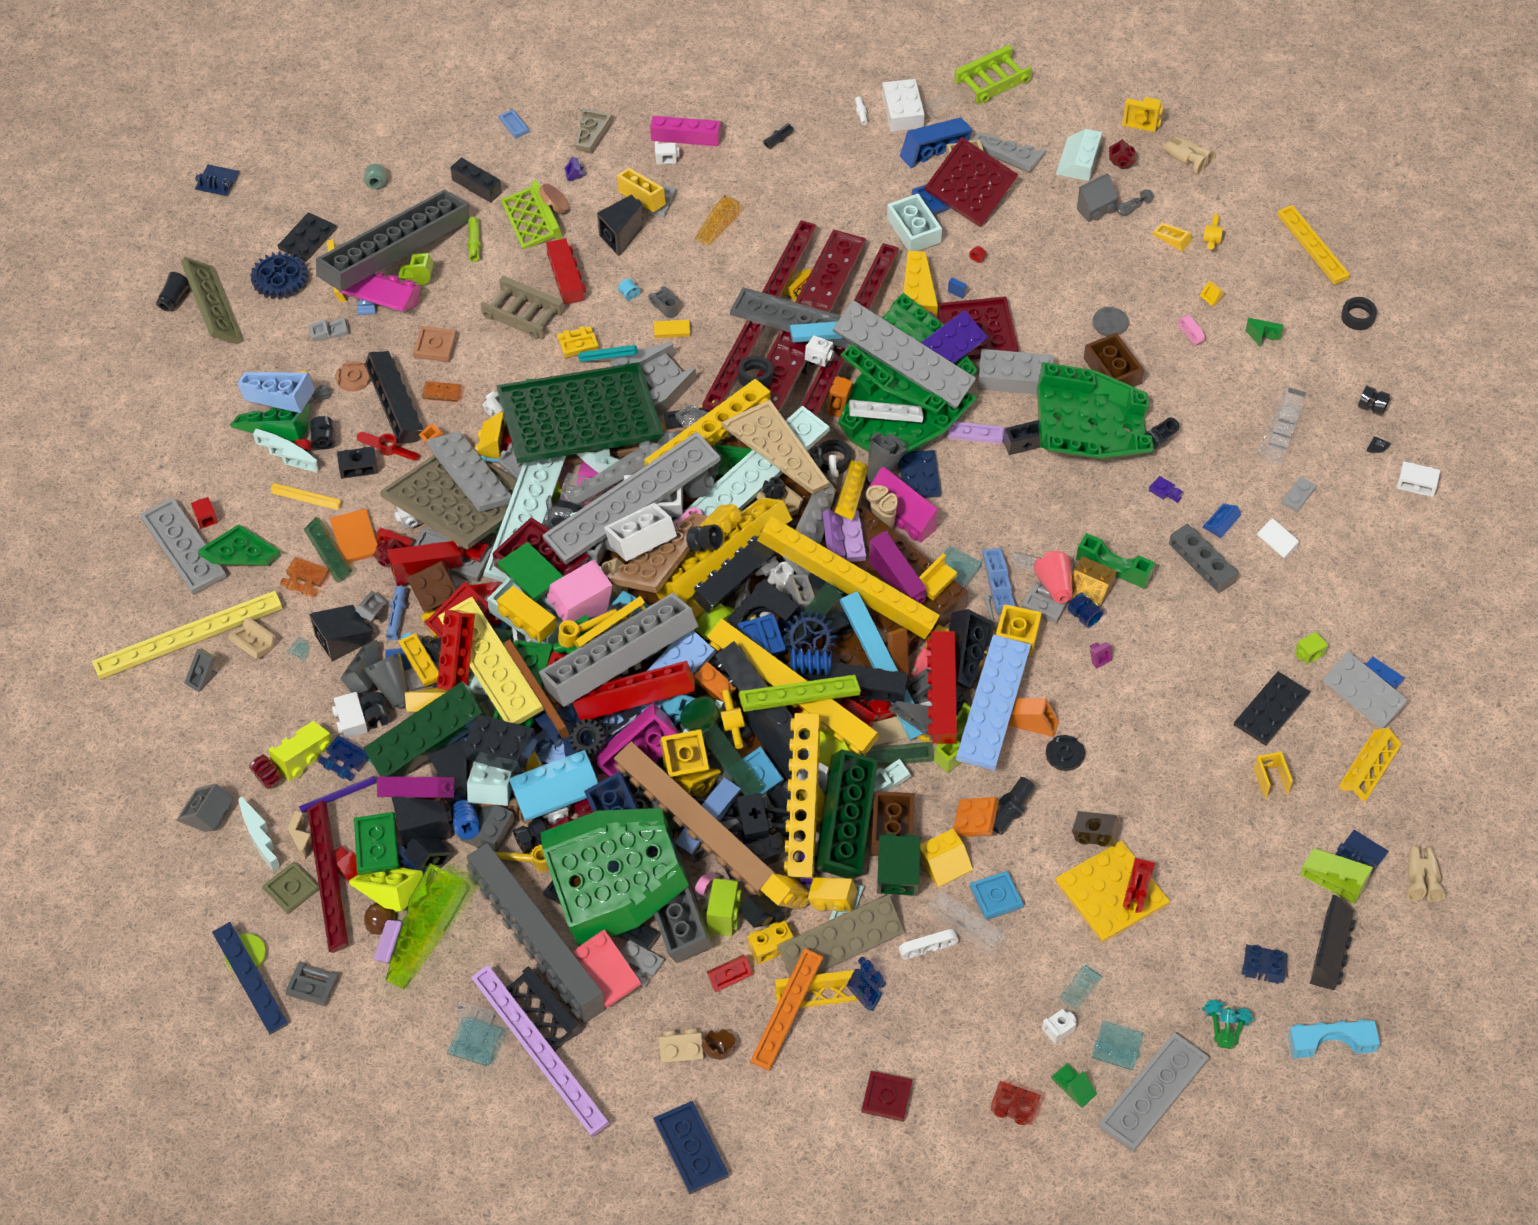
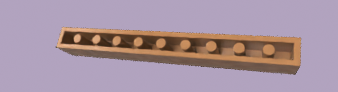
M630 742L614 757L617 764L615 768L622 775L627 774L630 777L629 781L636 788L641 787L644 790V795L650 801L655 800L659 804L658 808L663 809L664 814L669 813L673 816L672 821L678 827L683 826L688 830L686 833L692 840H699L702 843L700 846L706 853L710 854L712 852L720 866L723 868L727 866L731 870L729 873L737 881L741 879L745 883L744 887L752 895L756 893L760 897L763 894L760 889L770 876L775 874L766 864L635 744Z

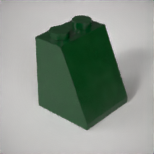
M885 833L879 836L877 894L918 896L921 837H916L913 834L896 836L893 833Z

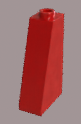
M454 541L387 550L391 571L397 586L409 583L408 577L442 560L450 570L463 566L461 558H464L462 548L457 547Z

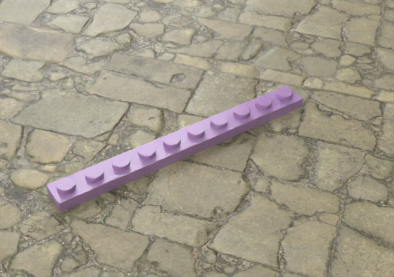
M489 965L471 977L589 1134L594 1137L609 1125L607 1119Z

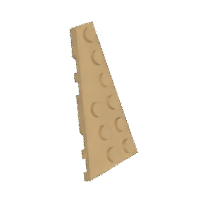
M771 400L722 422L721 426L811 494L829 486L826 477Z

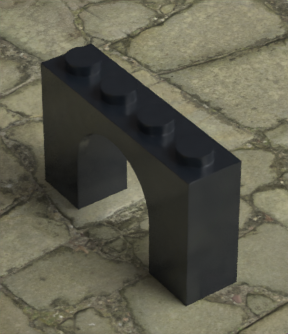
M764 579L755 586L752 594L742 601L739 609L729 616L727 623L740 631L737 627L738 623L748 621L759 612H771L789 625L788 622L792 621L794 623L793 617L795 615L799 617L803 611L797 604Z

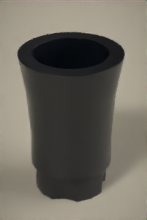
M170 272L158 296L156 305L163 311H172L183 294L190 288L188 279L180 273Z

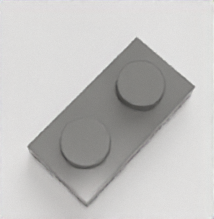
M1300 477L1284 497L1281 504L1298 513L1317 485Z
M371 590L355 611L361 617L371 622L387 601Z

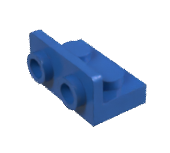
M1373 656L1367 663H1363L1395 690L1405 680V677Z

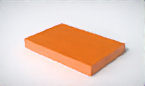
M366 508L330 518L343 564L373 557L377 542Z

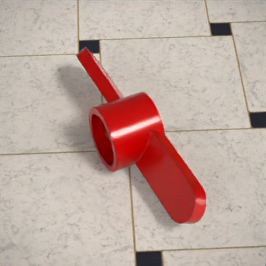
M365 432L357 434L359 442L371 447L374 446L383 455L397 454L411 460H419L420 455L418 453L397 446L396 437L393 434L386 433L380 437ZM385 443H393L390 446H383Z

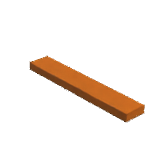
M804 948L750 1063L770 1071L823 960V956Z

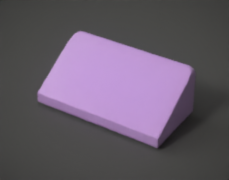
M386 921L374 960L386 964L390 963L402 926L400 921Z

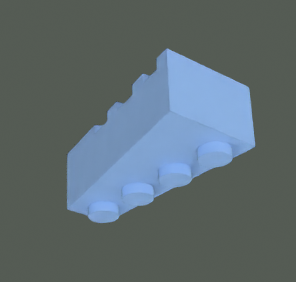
M244 372L237 383L245 401L298 413L303 411L315 391L308 373Z

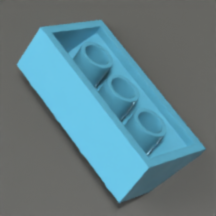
M585 750L509 778L525 821L586 799L584 791L598 783Z

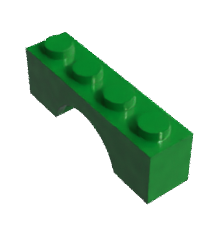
M1088 533L1084 535L1078 545L1076 560L1080 561L1083 556L1117 571L1116 577L1145 589L1153 576L1155 562L1139 555L1131 559L1119 557L1106 547L1102 539Z

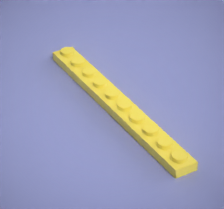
M273 591L95 659L92 663L100 680L243 625L246 617L256 620L283 608L276 592Z

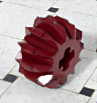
M264 754L259 757L257 756L249 765L251 772L267 789L272 786L274 787L282 778L280 771Z

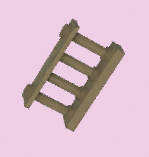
M502 276L499 280L501 292L492 304L481 302L483 316L525 332L532 338L543 340V326L552 314L561 316L564 313L563 300ZM507 295L516 297L506 311L498 308ZM522 302L531 303L521 318L513 315ZM541 307L546 310L536 324L528 321L537 308Z

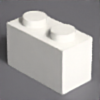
M1403 461L1397 489L1434 497L1440 470Z
M357 692L333 698L335 706H332L335 718L339 717L340 720L336 722L339 734L343 733L344 738L347 739L368 733Z

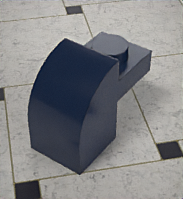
M542 711L534 718L542 730L536 735L538 741L534 748L536 753L546 750L551 742L557 748L563 740L546 712Z

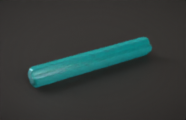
M636 345L580 352L577 357L581 363L635 356L638 353Z

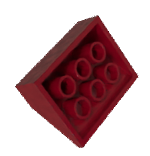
M532 517L492 553L494 567L502 571L498 567L497 562L528 542L563 577L583 566L589 559V556L582 553L568 564H565L543 539V534L550 529Z

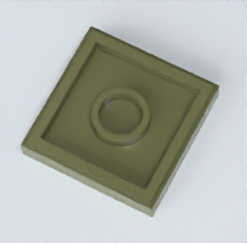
M292 862L262 886L263 890L287 914H290L319 891V886L295 862Z

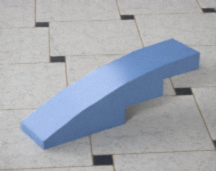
M1001 548L982 550L996 614L1002 613L1004 604L1015 606Z
M724 778L701 806L720 822L742 789ZM684 828L675 843L693 855L701 842L697 839L695 841L692 840L686 833L688 830Z

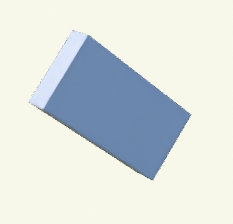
M513 109L498 115L499 120L515 139L530 133L529 128Z

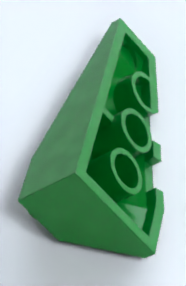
M307 403L301 413L285 409L278 410L276 407H273L264 413L258 410L239 414L230 426L231 428L254 433L255 429H259L288 441L296 442V440L302 439L308 431L310 405Z

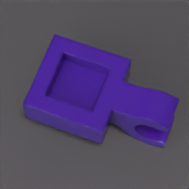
M1161 476L1149 486V491L1163 500L1169 497L1178 503L1182 499L1180 495L1183 491L1175 488V484Z

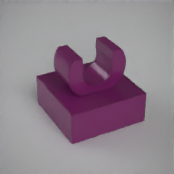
M1097 642L1090 645L1091 660L1096 669L1112 661L1111 645L1107 642L1101 645Z

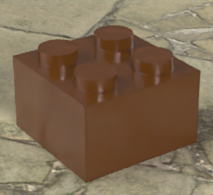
M443 560L407 578L424 613L443 604L458 589Z

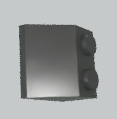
M1108 173L1079 187L1077 211L1088 222L1099 220L1103 215L1111 214L1117 209L1118 196Z
M216 783L196 788L176 821L204 832L215 830L221 824L220 819L223 814L227 813L230 809V803L234 797Z
M497 805L480 807L476 812L479 820V833L472 839H460V841L477 848L488 843L493 851L498 852L515 824L514 814L512 811Z

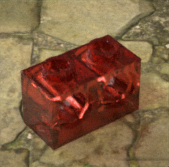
M1000 1081L992 1100L990 1111L1000 1118H1012L1019 1125H1032L1041 1095ZM1006 1099L1010 1103L1003 1104L1000 1102V1100ZM1021 1107H1028L1030 1110H1029V1111H1023V1110H1021L1020 1108H1021Z

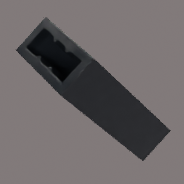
M811 573L808 578L817 601L814 615L818 611L820 612L819 619L826 615L827 617L824 622L832 621V624L828 627L829 629L836 628L834 632H831V635H837V639H831V642L854 632L839 601L843 598L837 587ZM817 623L819 631L824 630L823 626ZM827 635L821 637L824 645L827 641Z

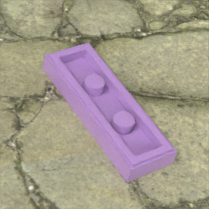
M955 422L948 429L947 438L1002 444L1004 427Z

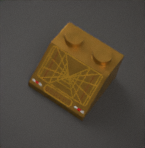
M1082 556L1072 574L1071 599L1099 610L1115 584L1117 571Z

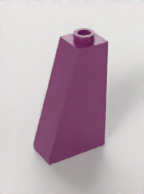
M884 531L872 538L869 547V563L889 586L922 604L926 600V587L888 533Z
M377 777V797L454 798V777Z

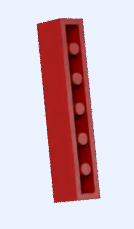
M931 631V639H927V651H931V656H927V667H931V672H927V684H931V689H928V701H932V707H928V719H932V724H928V736H932V744H956L955 631Z
M683 661L606 682L591 690L590 693L576 699L573 705L580 721L583 719H594L602 715H611L617 711L629 710L639 705H648L654 701L666 700L680 694H688L695 689V678L688 661Z

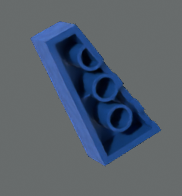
M960 117L909 130L906 133L900 157L910 168L916 167L915 164L920 161L924 163L933 155L939 156L946 151L947 144L957 143L961 137L969 141L973 129Z

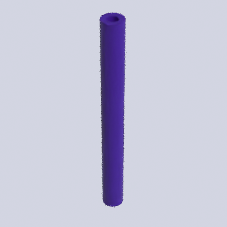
M372 776L299 806L301 813H305L308 808L321 800L329 803L374 785L377 782L375 777Z

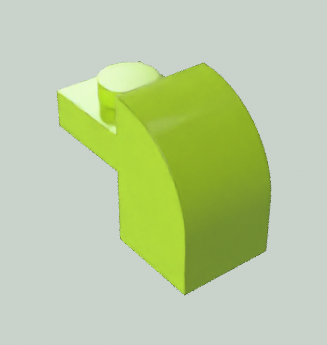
M413 254L410 265H401L399 279H409L417 282L418 285H426L430 281L434 265L430 254Z
M719 604L709 614L704 611L697 622L698 627L695 630L706 640H709L707 636L722 618L727 622L729 616L735 611L731 607Z

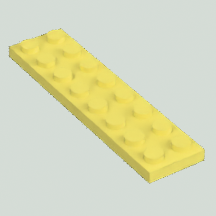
M473 597L449 609L475 613L470 668L503 721L519 725L543 711L542 704ZM445 612L438 616L442 624H444Z

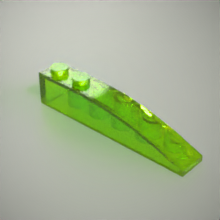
M431 863L429 864L409 899L407 914L404 916L403 927L397 939L395 954L392 956L385 979L387 982L404 990L417 974L448 928L470 889V886L464 879Z

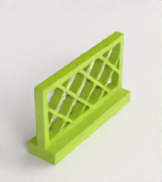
M537 180L531 182V187L500 199L522 249L533 247L554 237L556 240L563 238L550 207L542 200L539 194L540 185ZM532 194L530 200L523 199L524 196ZM511 201L516 202L514 207L507 206L506 203ZM520 203L527 204L524 210L518 208ZM531 206L537 207L535 212L528 210ZM515 212L521 213L519 219L512 217ZM526 215L532 216L530 221L523 219ZM541 218L543 220L541 224L534 223L535 219ZM520 224L527 225L524 231L518 230ZM531 227L538 228L535 234L529 232ZM542 229L549 231L546 235H539ZM526 236L532 237L531 241L527 243L523 242Z

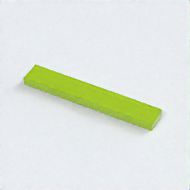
M849 675L744 690L739 692V698L745 712L860 695L861 690L856 676Z

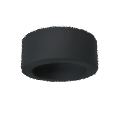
M1353 297L1348 299L1343 305L1341 319L1351 329L1366 330L1374 324L1377 308L1367 298ZM1354 308L1363 309L1369 314V317L1363 319L1356 318L1349 313V310Z
M751 356L740 362L738 380L743 387L754 379L758 380L765 387L772 383L773 366L767 359ZM756 369L763 371L765 375L753 377L745 372Z
M833 439L827 440L818 446L822 450L821 458L823 465L821 471L828 474L829 462L823 459V455L829 451H837L844 455V459L836 463L839 474L848 469L851 462V450L846 443Z

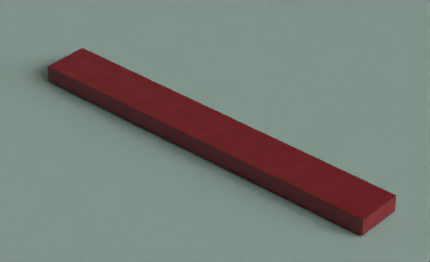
M321 800L308 808L307 811L328 951L335 953L349 944L327 802Z

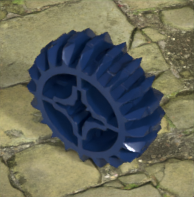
M810 610L808 611V617H805V613L801 612L802 619L795 615L793 618L796 623L788 622L792 629L785 628V631L790 633V636H784L785 640L790 639V642L786 643L785 647L792 646L798 654L800 649L797 645L806 643L812 650L811 654L814 655L815 651L818 650L817 639L827 635L826 644L819 651V654L822 656L824 650L830 654L833 652L828 647L829 645L836 646V643L831 642V639H837V635H831V632H834L836 628L829 629L828 626L832 624V621L830 620L825 623L826 615L819 619L820 612L817 611L815 617H812V611ZM808 621L819 623L823 626L824 630L813 631ZM803 623L804 635L794 639L796 628L799 624ZM808 630L815 635L820 634L813 639V645L809 641H801V639L808 635Z

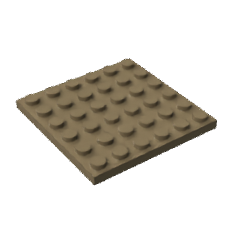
M435 455L380 492V497L467 550L501 526L509 505L479 512ZM485 462L512 496L517 480L490 463Z

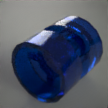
M1084 592L1075 596L1067 608V611L1074 617L1079 618V621L1086 628L1096 624L1104 614V610L1097 603H1092L1091 598Z

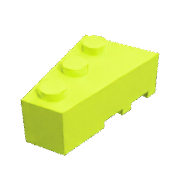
M315 721L295 732L296 736L293 738L283 739L281 741L282 744L277 748L272 746L268 749L271 761L280 771L281 775L290 782L294 778H299L303 770L308 765H313L322 752H327L333 743L331 734Z

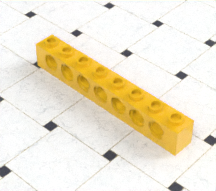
M752 380L644 459L645 466L696 432L710 446L715 445V443L726 438L730 433L721 426L723 421L770 400L771 391L758 380Z
M795 713V718H791V731H794V739H790V751H793V759H789V771H792V779H788V791H791V799L787 800V812H790V820L786 821V832H789V840L785 841V852L788 853V861L784 862V873H787V876L791 878H814L821 728L820 714ZM804 730L810 731V737L807 740L800 739V733ZM803 750L809 751V757L806 760L799 759V754ZM805 770L809 774L808 778L801 781L798 779V774ZM800 791H806L808 794L804 801L797 799V794ZM798 812H806L807 817L804 821H797L796 815ZM800 831L805 832L806 838L804 841L797 842L795 835ZM797 852L805 854L802 862H795L794 856Z

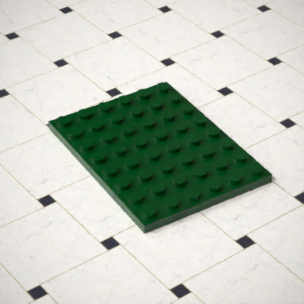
M640 362L496 385L517 464L637 444L645 441L660 440L664 436Z

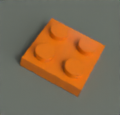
M996 797L959 799L953 826L959 837L992 835L999 800Z

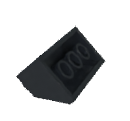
M786 706L743 712V719L788 780L792 777V771H789V759H793V751H790V739H794V731H791V718L793 716ZM802 731L800 733V739L807 740L808 737ZM803 750L799 754L800 760H806L809 757V751Z
M1332 895L1326 912L1309 983L1333 991L1336 984L1341 985L1343 973L1340 972L1341 966L1345 967L1348 956L1344 954V951L1350 947L1352 937H1348L1349 931L1353 932L1356 921L1352 919L1354 911L1337 895Z

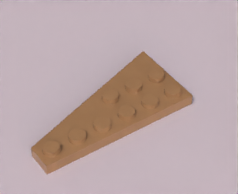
M696 513L691 514L677 524V529H675L676 537L667 543L654 547L651 551L638 555L627 565L622 564L618 567L619 571L613 575L609 573L606 577L611 584L658 593L690 551L686 541L688 530L691 527L700 526L708 516Z

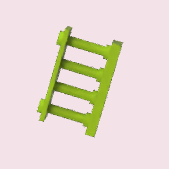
M1007 45L955 69L954 81L957 84L967 83L976 93V104L985 103L1000 93L1021 83H1027L1031 79L1032 67L1029 66L1022 70L1012 60L1013 48ZM1007 63L1014 70L1015 74L1008 76L998 65ZM990 69L994 70L1002 80L995 83L985 72ZM980 76L988 86L981 89L971 78Z

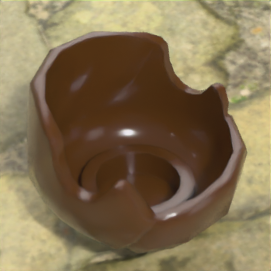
M377 902L371 904L364 914L365 928L371 934L381 935L386 921H395L394 909L384 908Z
M721 1029L719 1032L710 1030L703 1036L701 1046L709 1058L723 1060L733 1052L736 1040L733 1034L725 1029ZM718 1044H721L724 1047L723 1051H721Z

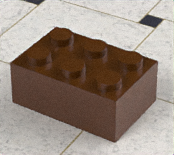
M1117 332L1085 345L1083 359L1091 370L1100 372L1133 387L1142 384L1144 369Z
M874 791L871 856H878L880 835L885 833H893L896 836L913 834L915 793Z

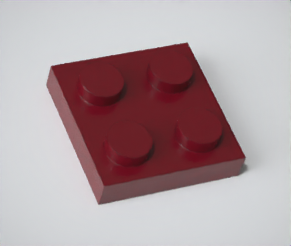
M870 1071L861 1113L904 1122L913 1079Z

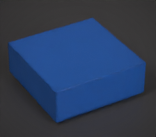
M951 278L948 282V292L963 299L966 296L967 284Z

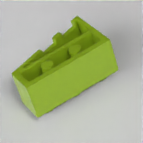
M965 702L956 716V744H938L935 748L934 761L947 774L962 763L956 760V756L971 710Z
M1313 848L1302 867L1300 875L1356 904L1367 885L1373 867Z

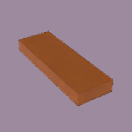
M900 628L887 633L888 652L897 670L908 674V683L907 629Z

